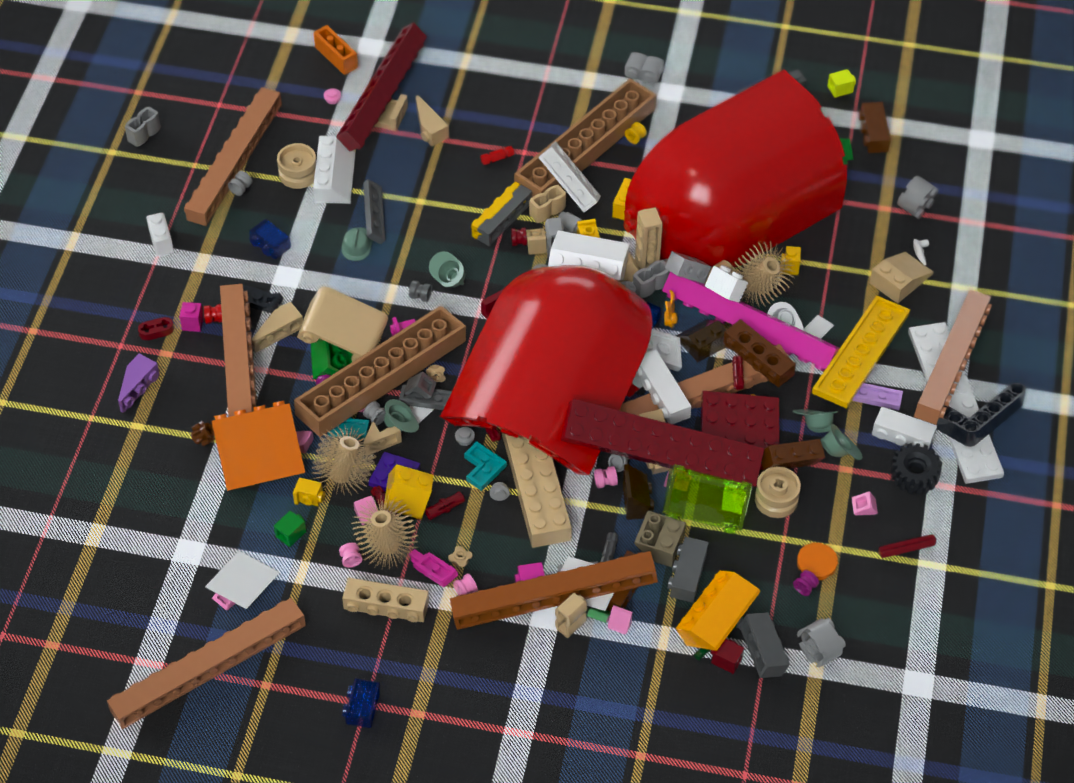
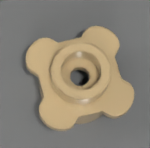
M432 365L427 368L426 373L434 381L443 382L446 379L443 373L445 371L443 366Z
M457 546L453 554L448 556V560L457 567H465L469 559L472 558V552L465 551L463 547Z

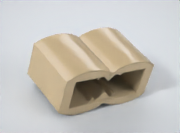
M559 185L549 187L544 193L533 196L529 201V215L536 223H540L549 219L551 215L562 212L566 207V192Z
M575 593L555 609V616L557 618L555 620V627L566 638H569L587 620V602L581 595Z

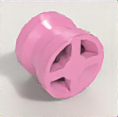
M347 543L340 547L339 553L343 557L342 563L344 567H355L362 562V556L358 553L359 546L356 543Z
M468 573L463 576V579H457L453 582L458 595H466L478 591L474 579Z

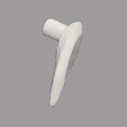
M914 239L915 254L925 266L926 259L922 247H928L929 241L927 239L920 241Z

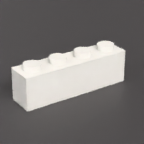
M654 350L646 353L636 376H640L642 379L643 387L651 394L653 404L662 409L664 419L669 424H675L690 418L691 405L658 351Z

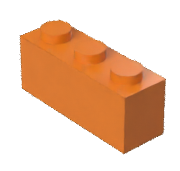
M328 25L313 32L315 48L340 72L346 75L358 68L357 53Z

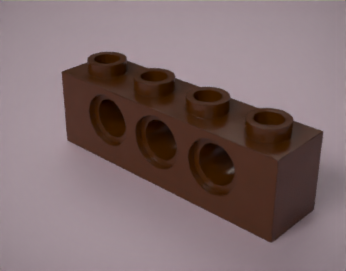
M741 319L724 332L723 343L725 346L734 351L738 356H741L755 371L764 375L770 383L775 384L779 388L794 376L796 363Z

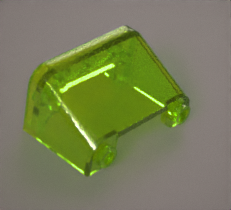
M674 464L669 469L662 512L667 517L674 519L679 517L723 528L724 532L735 534L736 531L742 530L752 483L744 481L734 483L735 481L733 480L726 481L694 473L689 469L685 472L684 466Z

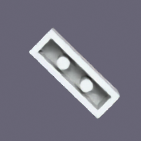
M881 407L874 423L872 435L879 439L896 443L899 446L907 447V444L912 443V446H915L916 443H920V447L927 445L929 450L937 425Z

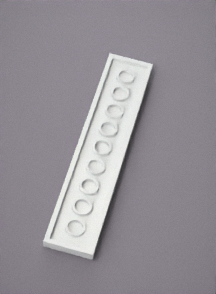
M945 322L910 327L908 330L927 382L949 336ZM961 371L963 373L959 383L955 382L957 384L954 395L950 394L952 398L949 407L970 418L979 408L964 371ZM989 435L971 447L965 446L947 436L965 484L1003 478L1004 471Z

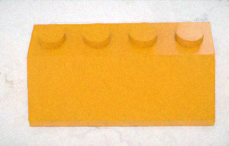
M720 570L675 629L686 646L717 651L761 591L737 573Z

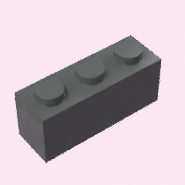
M685 537L683 544L679 543L677 550L679 560L674 561L672 572H675L674 577L669 578L667 587L671 589V598L694 603L709 542Z
M769 613L746 614L739 627L759 677L782 676L790 665L789 659L784 652L781 639L777 635L774 622L771 620Z

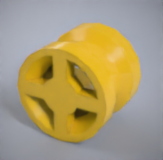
M634 122L631 128H628L624 134L630 143L637 144L640 138L646 136L647 131L641 123Z

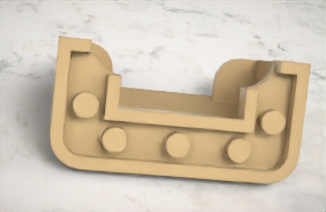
M320 287L309 304L297 338L308 344L315 343L320 338L352 353L351 360L353 362L377 347L386 327L388 316L330 287Z

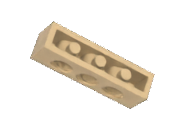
M656 207L638 211L635 261L640 269L648 268L653 262L660 260L662 221Z
M348 578L342 600L344 609L350 612L358 611L373 616L382 615L391 619L400 618L410 622H424L429 604V592Z

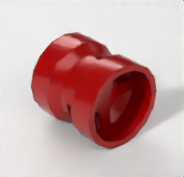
M217 304L215 307L210 305L204 306L206 324H212L213 321L222 323L221 304Z

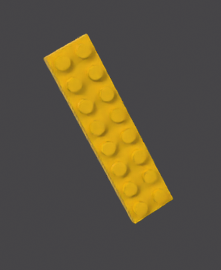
M876 295L814 385L812 394L847 409L909 316L910 309Z

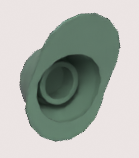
M353 228L346 232L342 243V253L348 260L360 261L369 255L373 240L367 237L365 228Z
M442 251L432 257L429 263V271L444 287L464 285V266L455 256L449 252Z
M396 399L386 402L384 423L388 428L395 426L401 432L410 433L416 432L419 429V424L409 406Z
M808 409L793 410L794 413L803 414L808 428L816 433L829 432L830 425L833 424L834 413L838 412Z
M831 424L830 431L821 439L824 449L834 457H843L849 454L853 458L861 460L863 457L859 448L836 425Z

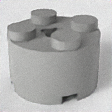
M915 176L906 186L907 190L905 193H901L897 205L919 219L923 215L924 209H929L935 201L932 198L935 197L939 189L922 177Z
M830 618L819 619L800 629L797 633V636H801L802 639L799 645L803 654L811 664L817 663L816 667H821L842 655L843 648L846 647L844 639L838 636L834 629V623Z

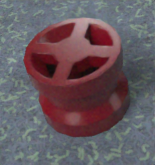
M526 227L520 230L511 228L512 246H517L518 244L527 245Z

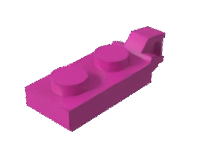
M414 549L409 553L411 561L414 563V568L443 588L458 576L455 568L430 552L423 555Z

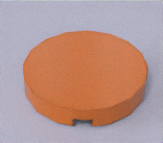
M822 543L805 545L800 549L797 556V567L802 572L804 570L812 572L818 580H824L830 575L832 576L838 565L835 551Z

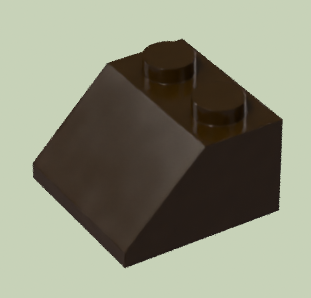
M704 320L676 336L680 337V344L698 363L726 348L723 341L724 332L727 329L719 320Z
M624 464L623 496L626 520L645 519L648 510H654V500L650 499L649 494H652V483L648 482L647 474L628 464Z

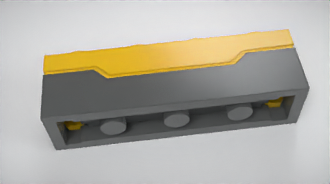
M516 181L511 186H508L504 193L497 197L493 204L486 208L478 219L472 222V237L490 246L529 207L532 190L520 185Z

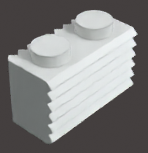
M164 213L147 216V224L156 256L173 253L172 240Z
M713 266L705 287L728 300L739 303L748 282L742 279L743 275L734 271L731 273V268L727 266Z

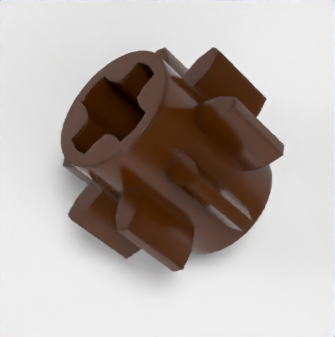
M201 421L191 427L193 430L191 438L196 444L205 446L214 440L213 426L210 423L204 424Z

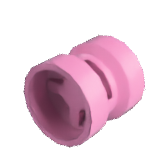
M614 466L607 467L605 470L601 468L594 469V477L598 489L604 488L605 485H618Z

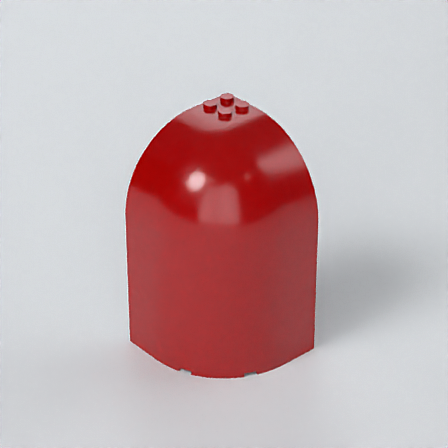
M783 69L684 122L653 147L637 168L629 184L625 200L624 229L636 240L638 211L656 207L662 221L660 260L669 259L671 252L674 251L697 258L711 267L722 260L728 261L734 268L738 267L734 262L741 266L742 263L739 262L738 258L743 263H747L742 255L750 261V257L745 252H748L751 257L755 258L752 251L756 255H758L757 250L762 254V250L763 252H766V249L770 250V242L773 248L776 244L784 242L843 207L847 184V165L843 164L842 157L845 156L838 133L829 116L825 117L820 110L822 106L815 97Z
M561 265L540 267L519 275L505 287L495 302L440 417L454 426H474L491 430L495 426L501 428L502 433L514 438H518V436L530 440L529 445L544 452L577 475L589 476L600 450L561 441L569 402L576 399L620 410L650 341L652 314L649 305L644 299L615 278L586 266Z

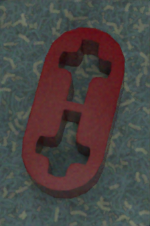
M168 317L146 321L138 326V333L142 340L171 335L174 331L173 321Z

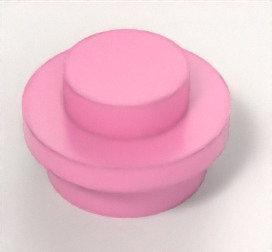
M334 88L328 89L324 92V99L329 104H337L341 99V92Z

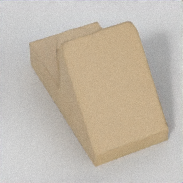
M544 228L526 230L528 253L530 255L546 253V234Z
M372 422L366 435L369 438L364 440V442H367L364 445H369L364 446V448L371 450L364 453L373 454V450L377 452L401 443V430L394 426L379 432L375 423Z

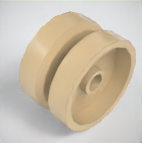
M301 143L290 144L282 148L277 155L278 172L281 182L293 189H301L313 184L316 168V154L310 146Z
M776 466L763 471L757 481L755 494L757 508L763 514L773 518L787 517L792 514L797 508L801 483L798 476L785 467Z

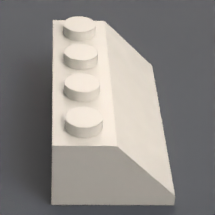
M319 136L313 185L315 203H351L356 149L349 152L336 136Z
M558 230L551 247L548 267L561 265L586 266L602 271L616 280H624L630 244Z

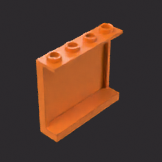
M284 401L275 402L271 408H265V405L253 407V412L246 413V409L235 411V416L227 417L226 414L214 416L215 420L211 421L227 491L305 473L290 403L285 404Z

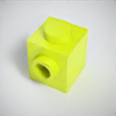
M848 69L829 74L827 86L834 98L853 93L856 79Z

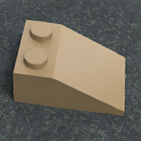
M903 252L886 258L872 269L870 284L898 304L933 275L934 272L907 252Z

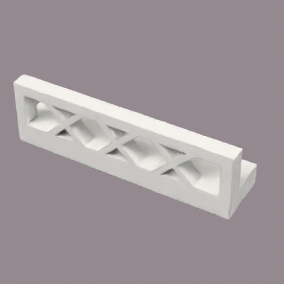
M556 141L538 157L583 212H586L599 201L601 195Z

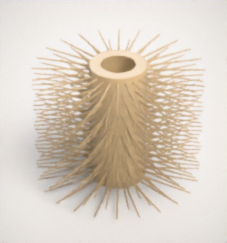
M771 242L770 256H768L767 249V257L763 250V256L758 250V255L752 251L755 258L751 257L748 252H745L751 261L747 260L744 255L742 257L746 260L747 264L738 258L739 262L744 266V268L740 267L743 272L732 267L737 273L743 275L742 279L748 282L745 289L752 292V295L755 292V302L757 300V303V293L762 303L761 294L769 304L770 302L767 300L765 293L770 296L769 291L774 293L773 288H775L782 294L777 285L785 291L779 281H781V277L785 278L786 276H783L781 273L786 274L782 271L791 269L780 268V262L774 258L775 255L772 258ZM781 264V267H782V266H794V265H788V264L782 265V264Z
M348 428L345 436L342 433V438L339 436V433L336 437L332 436L334 438L332 440L327 435V440L324 443L325 446L322 448L323 443L320 442L321 447L317 449L319 453L315 455L317 457L316 461L319 462L315 466L316 470L324 469L314 474L328 473L324 476L330 478L324 480L325 482L332 479L338 485L344 483L345 487H347L345 482L352 487L349 480L353 482L357 479L360 481L359 484H361L368 477L366 473L370 471L368 467L372 465L370 462L374 458L372 454L370 461L367 463L364 457L367 458L371 453H368V455L363 453L371 449L360 446L369 445L360 444L353 435L351 437V434L348 436ZM358 475H362V477L364 476L362 481L359 479Z
M382 500L381 508L379 504L380 511L376 505L377 511L374 514L369 510L372 516L370 514L368 516L371 518L363 517V519L368 521H356V523L367 524L361 527L357 526V528H366L363 531H359V533L367 534L356 538V540L368 538L365 542L358 543L359 545L370 543L364 547L366 549L372 546L369 551L363 553L365 555L375 550L372 555L377 553V556L380 558L379 560L382 561L383 554L386 560L389 554L390 569L391 554L393 555L394 552L403 554L398 548L401 551L410 553V551L400 547L405 546L401 543L402 541L404 544H408L409 541L404 540L411 539V537L405 536L410 532L404 531L408 527L403 525L414 520L401 521L406 518L399 517L402 513L406 512L405 510L396 514L401 508L395 510V512H392L390 509V512H388L389 508L387 509V506L384 504L383 510Z

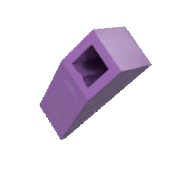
M140 353L126 368L118 399L122 413L130 408L134 401L144 394L147 387L152 382H155L160 375L157 363Z

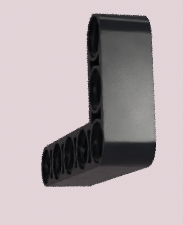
M1020 383L1010 384L970 418L949 406H945L947 410L944 418H939L937 430L965 446H975L1023 406L1026 387Z

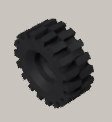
M912 443L907 444V448L902 446L900 451L897 450L895 456H893L890 469L891 479L895 480L894 484L896 486L901 485L900 490L904 491L907 489L909 494H912L913 491H916V495H921V491L924 494L928 493L929 488L933 490L939 482L942 470V461H939L940 456L938 454L934 455V449L929 451L927 445L920 447V443H916L915 446H912ZM916 466L921 468L923 473H913L908 468Z

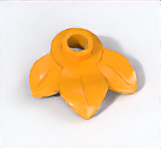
M669 290L671 300L670 302L665 301L664 323L665 326L673 328L678 322V317L675 312V294L672 290Z

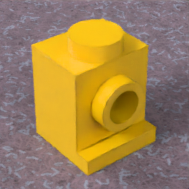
M596 220L577 221V234L600 238Z
M786 246L785 253L781 255L780 268L791 269L783 270L782 272L798 275L801 247ZM781 264H782V265L788 264V265H794V266H782V267H781Z
M299 477L293 491L294 504L298 505L301 502L308 506H319V503H322L325 498L322 483Z

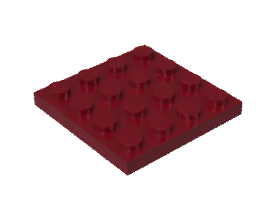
M702 391L701 432L764 449L771 445H779V398Z

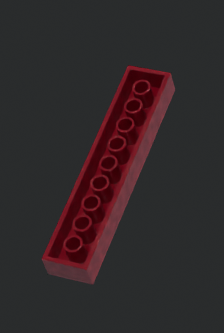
M576 399L569 402L561 441L752 489L757 485L764 452L762 447Z

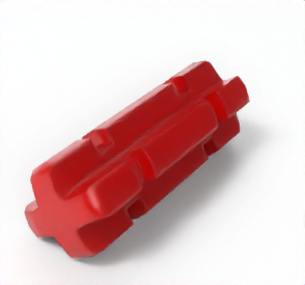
M507 146L504 147V150L501 148L489 152V155L488 153L481 155L482 164L486 165L490 161L495 162L506 158L505 156H513V147Z

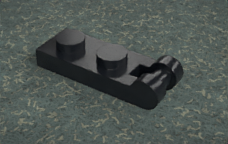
M243 285L244 291L248 292L249 302L246 303H249L252 308L272 314L278 308V304H281L284 299L279 293L272 294Z

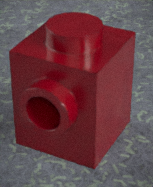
M725 639L717 651L711 650V663L734 674L743 659L745 648L733 640Z

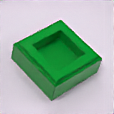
M592 607L588 610L587 616L607 623L611 612Z

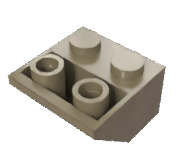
M648 510L634 544L642 552L651 551L654 562L672 567L677 556L679 543L682 544L685 536L686 522Z

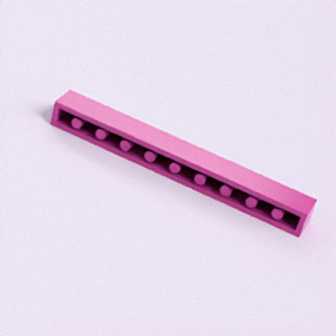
M672 272L669 273L662 291L667 293L666 296L671 299L669 290H672L675 294V300H682V304L687 307L693 308L694 306L698 308L699 312L709 316L711 314L715 316V320H719L721 323L725 324V322L733 325L741 319L772 345L780 344L786 354L791 355L793 353L802 362H812L815 364L814 367L821 371H825L840 349L742 301L738 303L728 300L705 287L703 283L677 276Z

